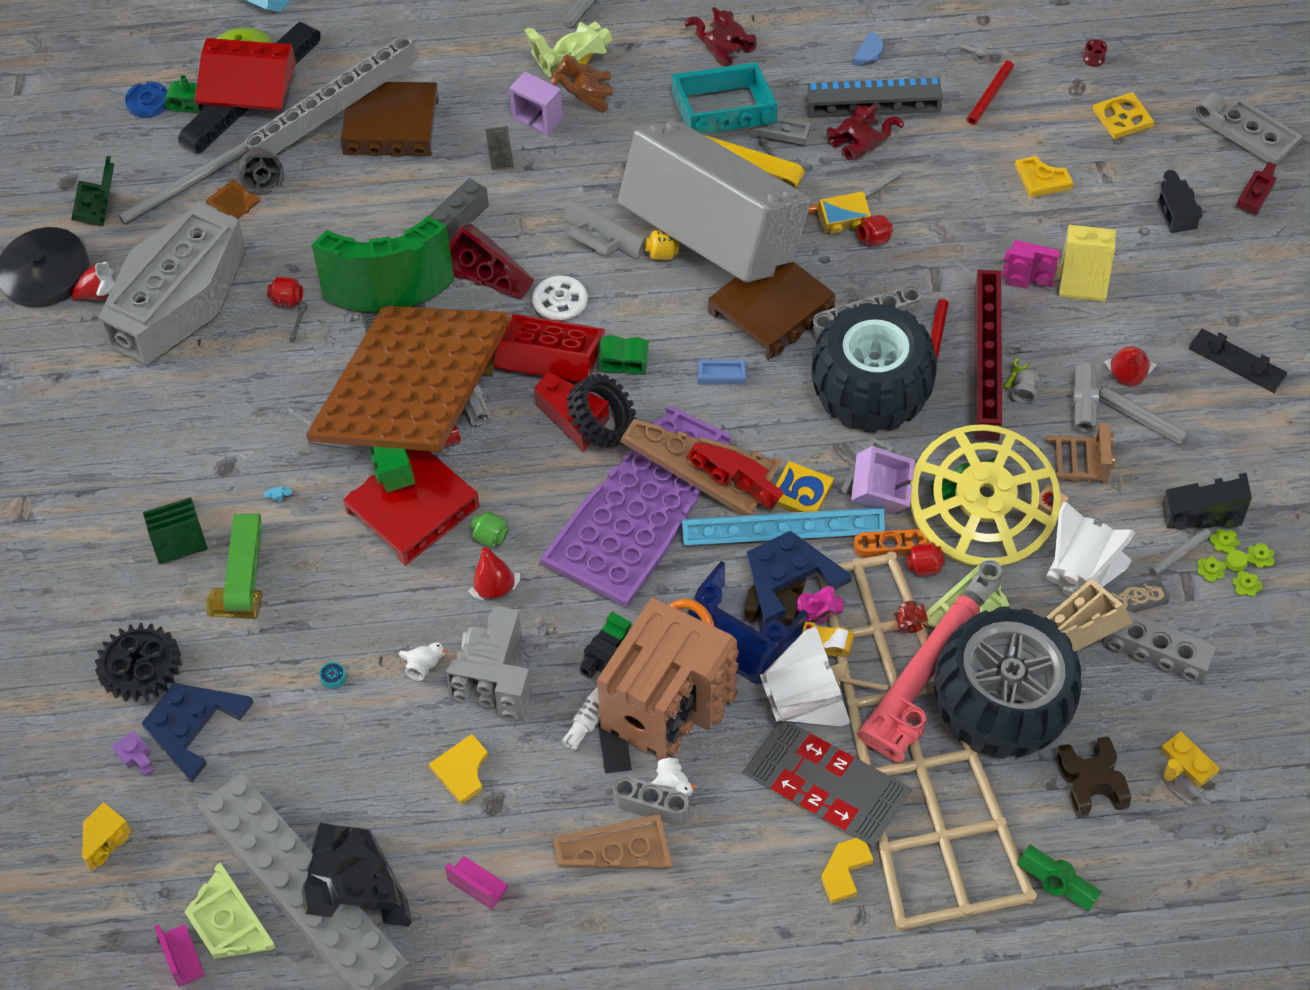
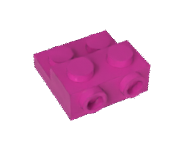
M1014 240L1012 249L1007 248L1004 262H1008V264H1004L1001 277L1006 278L1005 284L1028 289L1031 282L1053 288L1061 250Z

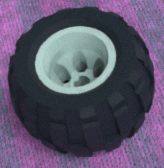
M869 302L859 304L858 307L842 310L834 320H830L817 339L816 347L812 354L811 377L816 395H819L822 406L832 418L837 417L842 422V425L851 429L859 428L865 430L864 432L877 433V430L887 429L890 431L899 428L904 421H911L922 410L935 384L937 358L928 331L923 324H918L916 316L907 310L897 309L895 305L872 304Z

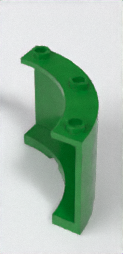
M430 216L425 217L421 222L404 231V235L393 239L388 236L369 239V242H356L355 238L345 237L326 230L312 244L323 299L346 309L379 312L380 309L386 306L411 307L436 296L454 282L447 226Z

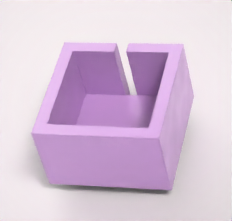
M524 72L509 87L513 120L529 127L543 112L532 125V129L546 136H549L563 121L561 89Z
M873 446L858 453L856 456L851 501L873 508L883 507L884 511L893 514L910 507L912 485L907 483L913 481L915 460Z

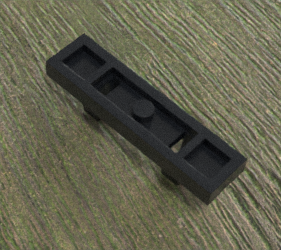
M1202 328L1190 343L1189 350L1272 393L1277 391L1288 373L1271 364L1269 357L1262 354L1259 358L1226 341L1227 336L1220 332L1216 336Z

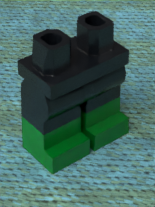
M613 611L609 614L604 627L592 639L590 645L588 644L584 649V659L580 665L581 674L592 678L597 671L602 673L631 629V621Z

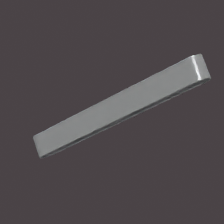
M403 35L396 38L251 133L245 141L248 149L262 148L277 154L414 64L419 59V53L411 37Z

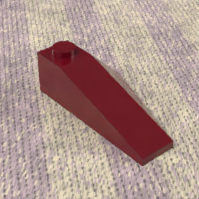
M472 224L461 225L449 244L453 275L457 278L493 288L496 291L519 299H523L535 280L490 237Z

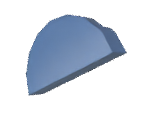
M872 31L868 33L853 58L854 65L862 66L864 63L871 61L874 63L881 57L883 43L877 34Z

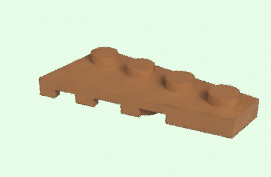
M660 814L553 838L559 868L672 869L673 867Z

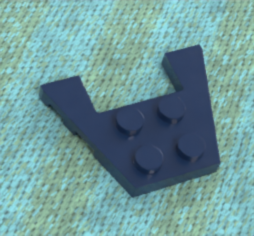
M788 531L747 551L746 558L752 581L755 585L764 624L785 615L786 609L775 595V592L816 572L819 573L827 586L834 587V590L850 583L852 580L849 572L792 531Z
M173 683L144 719L142 725L159 747L167 753L177 768L179 767L185 774V777L193 783L207 763L204 758L187 750L188 746L216 710H220L240 721L252 706L253 700L245 695Z

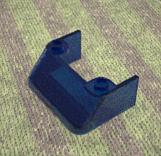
M720 561L698 588L693 600L701 603L709 611L714 627L732 635L737 640L739 653L736 663L739 665L736 673L752 683L762 684L760 675L802 634L805 622L807 621V611L802 609L789 627L779 622H769L758 632L717 607L722 601L721 589L725 586V563ZM688 610V615L701 620L698 614Z

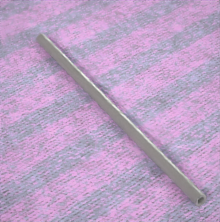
M246 143L239 144L118 215L121 222L125 225L250 151Z

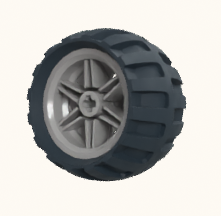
M1009 606L998 607L990 612L987 610L982 611L961 624L951 634L942 648L934 675V694L937 700L938 711L943 722L949 725L952 735L957 740H962L971 746L970 749L977 753L984 752L993 755V758L1005 759L1008 756H1017L1019 758L1030 755L1036 750L1047 747L1056 740L1071 722L1077 710L1082 689L1080 661L1077 652L1072 649V642L1065 632L1062 633L1055 626V623L1047 617L1043 618L1036 615L1029 609H1010Z

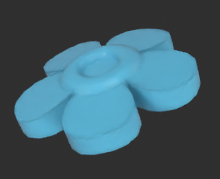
M289 486L269 488L263 494L265 498L272 497L277 499V502H280L283 495H290L293 492Z

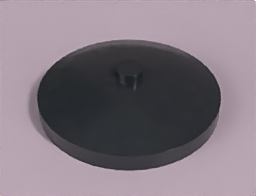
M43 227L28 231L9 243L0 255V288L8 299L22 306L43 307L57 303L72 294L80 276L88 269L89 257L86 248L78 236L63 228Z

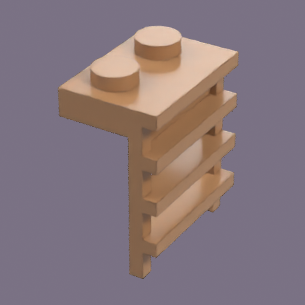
M1099 423L1096 437L1046 436V443H1055L1057 471L1055 474L1058 482H1062L1063 479L1072 480L1073 483H1077L1078 480H1087V483L1098 480L1102 481V484H1107L1110 470L1115 468L1116 455L1111 453V448L1114 447V433H1110L1109 423ZM1061 443H1070L1071 473L1063 472ZM1076 443L1085 444L1086 473H1078Z

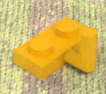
M1181 731L1161 747L1160 751L1169 759L1163 775L1164 779L1168 782L1183 773L1200 788L1217 775L1220 770Z

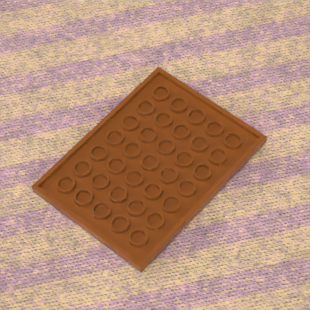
M386 306L380 309L306 433L308 441L441 452L512 320L510 313Z

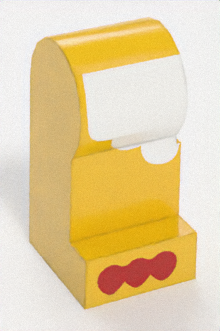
M805 622L803 632L812 627H817L827 656L846 657L850 655L854 639L853 632L845 628L817 626L813 622Z

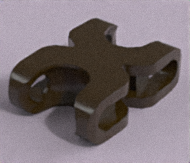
M806 578L775 592V595L786 609L785 615L782 616V628L790 630L794 628L798 615L797 601L798 597L803 594ZM754 584L748 591L744 608V620L755 622L761 612Z
M1108 736L1097 738L1094 749L1096 757L1092 759H1083L1077 756L1069 744L1057 747L1056 759L1061 776L1067 783L1073 784L1069 799L1078 818L1089 816L1092 807L1091 797L1094 795L1108 797L1117 810L1130 807L1131 794L1126 778L1120 771L1113 770L1117 760V753Z

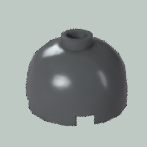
M258 148L246 152L239 160L237 166L238 178L243 187L256 195L271 193L272 190L270 189L279 186L284 177V167L279 158L267 149Z

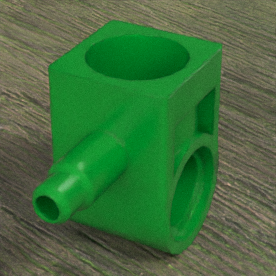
M181 75L180 81L170 83L164 104L168 109L175 112L200 113L203 104H195L197 83L189 82L185 75Z

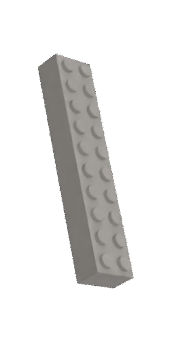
M242 772L198 804L203 820L348 990H396L412 977L408 961L360 906L340 904L332 917L305 914L302 887L307 879V867L313 853Z

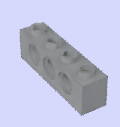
M1130 611L1127 612L1134 623L1104 638L1103 644L1109 646L1114 651L1124 652L1139 661L1149 662L1164 671H1171L1189 681H1196L1201 684L1205 679L1217 649L1216 645Z

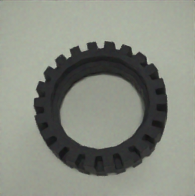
M592 374L586 377L570 390V394L567 397V400H569L567 408L571 409L568 415L574 418L571 423L573 426L577 425L579 427L577 429L579 435L585 434L583 439L586 441L591 440V444L594 446L598 445L599 448H610L620 443L633 419H636L633 417L636 414V410L631 408L634 405L633 401L627 399L630 396L628 392L623 393L622 389L624 387L621 384L616 386V380L613 378L609 380V376L605 374L603 376L601 374ZM589 391L598 394L609 402L615 417V430L607 429L593 416L588 402Z

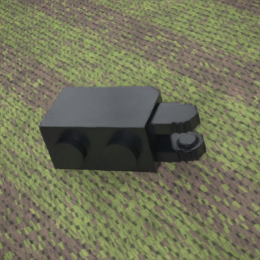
M1167 170L1164 173L1163 177L1165 180L1162 181L1157 203L1170 233L1197 229L1199 220L1202 218L1201 206L1197 205L1193 189L1189 188L1186 180H1180L1179 175H1177L1178 173L1174 170Z

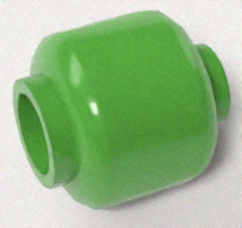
M490 511L484 512L481 516L476 515L470 528L474 529L472 533L473 539L489 548H494L496 545L501 546L509 532L507 521Z

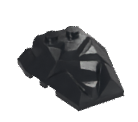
M320 823L317 827L311 851L313 853L312 859L307 867V879L302 887L305 914L332 917L340 904L381 909L384 924L410 926L412 921L408 899L370 829Z

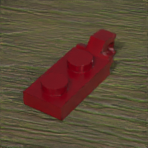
M1268 162L1262 172L1255 170L1237 201V208L1258 215L1276 183L1277 178L1273 176L1276 164Z

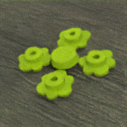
M1218 529L1216 534L1210 536L1209 541L1215 545L1214 549L1221 552L1223 550L1227 554L1225 563L1217 561L1213 556L1208 559L1200 558L1197 563L1199 567L1197 570L1198 575L1204 576L1207 582H1214L1216 578L1223 579L1227 566L1230 570L1238 572L1237 578H1234L1232 584L1236 587L1235 592L1240 596L1247 594L1249 597H1254L1256 592L1262 590L1263 584L1258 580L1256 574H1249L1243 570L1246 569L1248 563L1255 564V567L1258 569L1264 566H1273L1275 562L1273 558L1274 551L1268 549L1266 544L1258 543L1256 546H1249L1248 554L1246 555L1240 550H1235V547H1238L1240 542L1236 539L1237 534L1233 530L1225 531Z

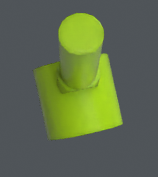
M1019 358L1014 360L1011 375L1003 386L1005 390H1008L1015 381L1017 372L1027 370L1028 363L1025 366H1018Z

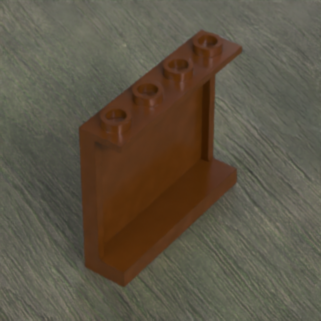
M385 82L345 108L341 133L343 155L432 156L431 138L435 106L439 102L437 82Z
M795 262L776 266L774 275L769 278L746 283L735 277L708 298V313L714 318L722 314L766 349V359L768 361L775 355L781 354L791 342H796L806 330L812 329L813 319L816 314L835 308V293Z

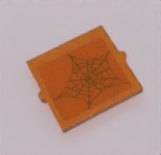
M231 180L224 187L218 188L217 192L206 200L208 205L237 219L245 213L248 214L250 209L261 202L258 196L247 191L245 187L235 180Z

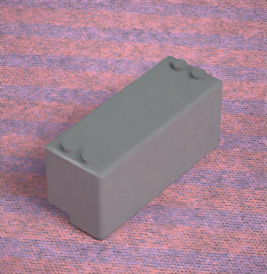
M667 121L666 125L652 123L651 127L634 131L618 196V204L747 283L772 277L776 266L794 262L811 204V198L682 122Z

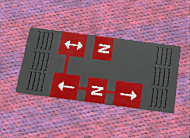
M782 720L778 722L742 772L744 775L873 847L913 790L911 787L789 721L782 722Z

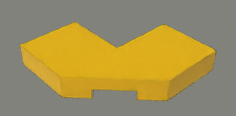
M859 838L838 843L821 875V881L831 904L857 896V890L849 871L873 864V857L867 843Z

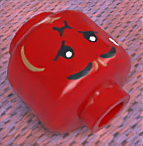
M276 277L273 283L268 285L267 296L271 298L274 306L294 308L298 303L302 302L303 286L295 278Z

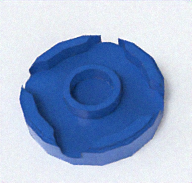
M153 81L146 82L147 84L143 85L141 83L134 85L125 95L126 107L129 113L140 118H152L160 115L167 109L164 104L167 94L165 86Z

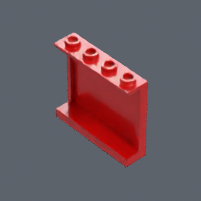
M407 449L415 484L386 492L384 484H378L376 475H373L359 488L349 492L346 498L343 499L346 513L350 515L353 512L397 552L398 560L404 566L480 507L478 492L430 451Z

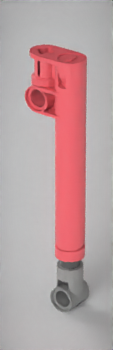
M986 560L980 564L977 575L964 591L965 596L961 595L956 599L953 606L950 607L858 731L859 738L866 745L889 759L900 763L905 759L904 752L908 746L923 737L926 715L921 708L912 703L934 675L940 652L951 634L961 624L980 612L979 606H982L989 596L999 589L1002 567L997 561ZM911 721L918 722L919 725L912 726L908 723Z

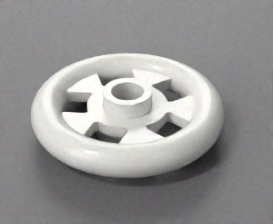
M553 276L543 280L536 286L532 295V303L535 310L544 318L556 321H565L576 317L585 309L588 301V294L584 285L569 276ZM567 285L570 286V289L567 290L565 288H561V286ZM551 287L553 290L550 291L549 294L544 292L546 289ZM572 295L579 296L578 301H571ZM548 300L551 306L546 308L542 303ZM568 306L569 310L562 312L558 311V308H564Z

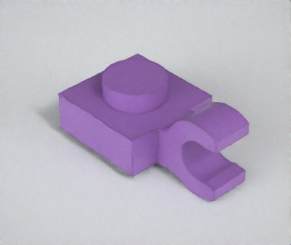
M135 731L112 745L113 750L127 768L136 764L144 776L154 771L150 765L151 762L146 757L151 752Z

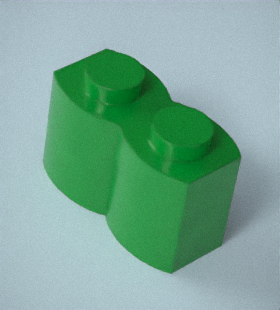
M615 335L601 337L598 370L606 373L646 374L649 341L640 337L627 339Z

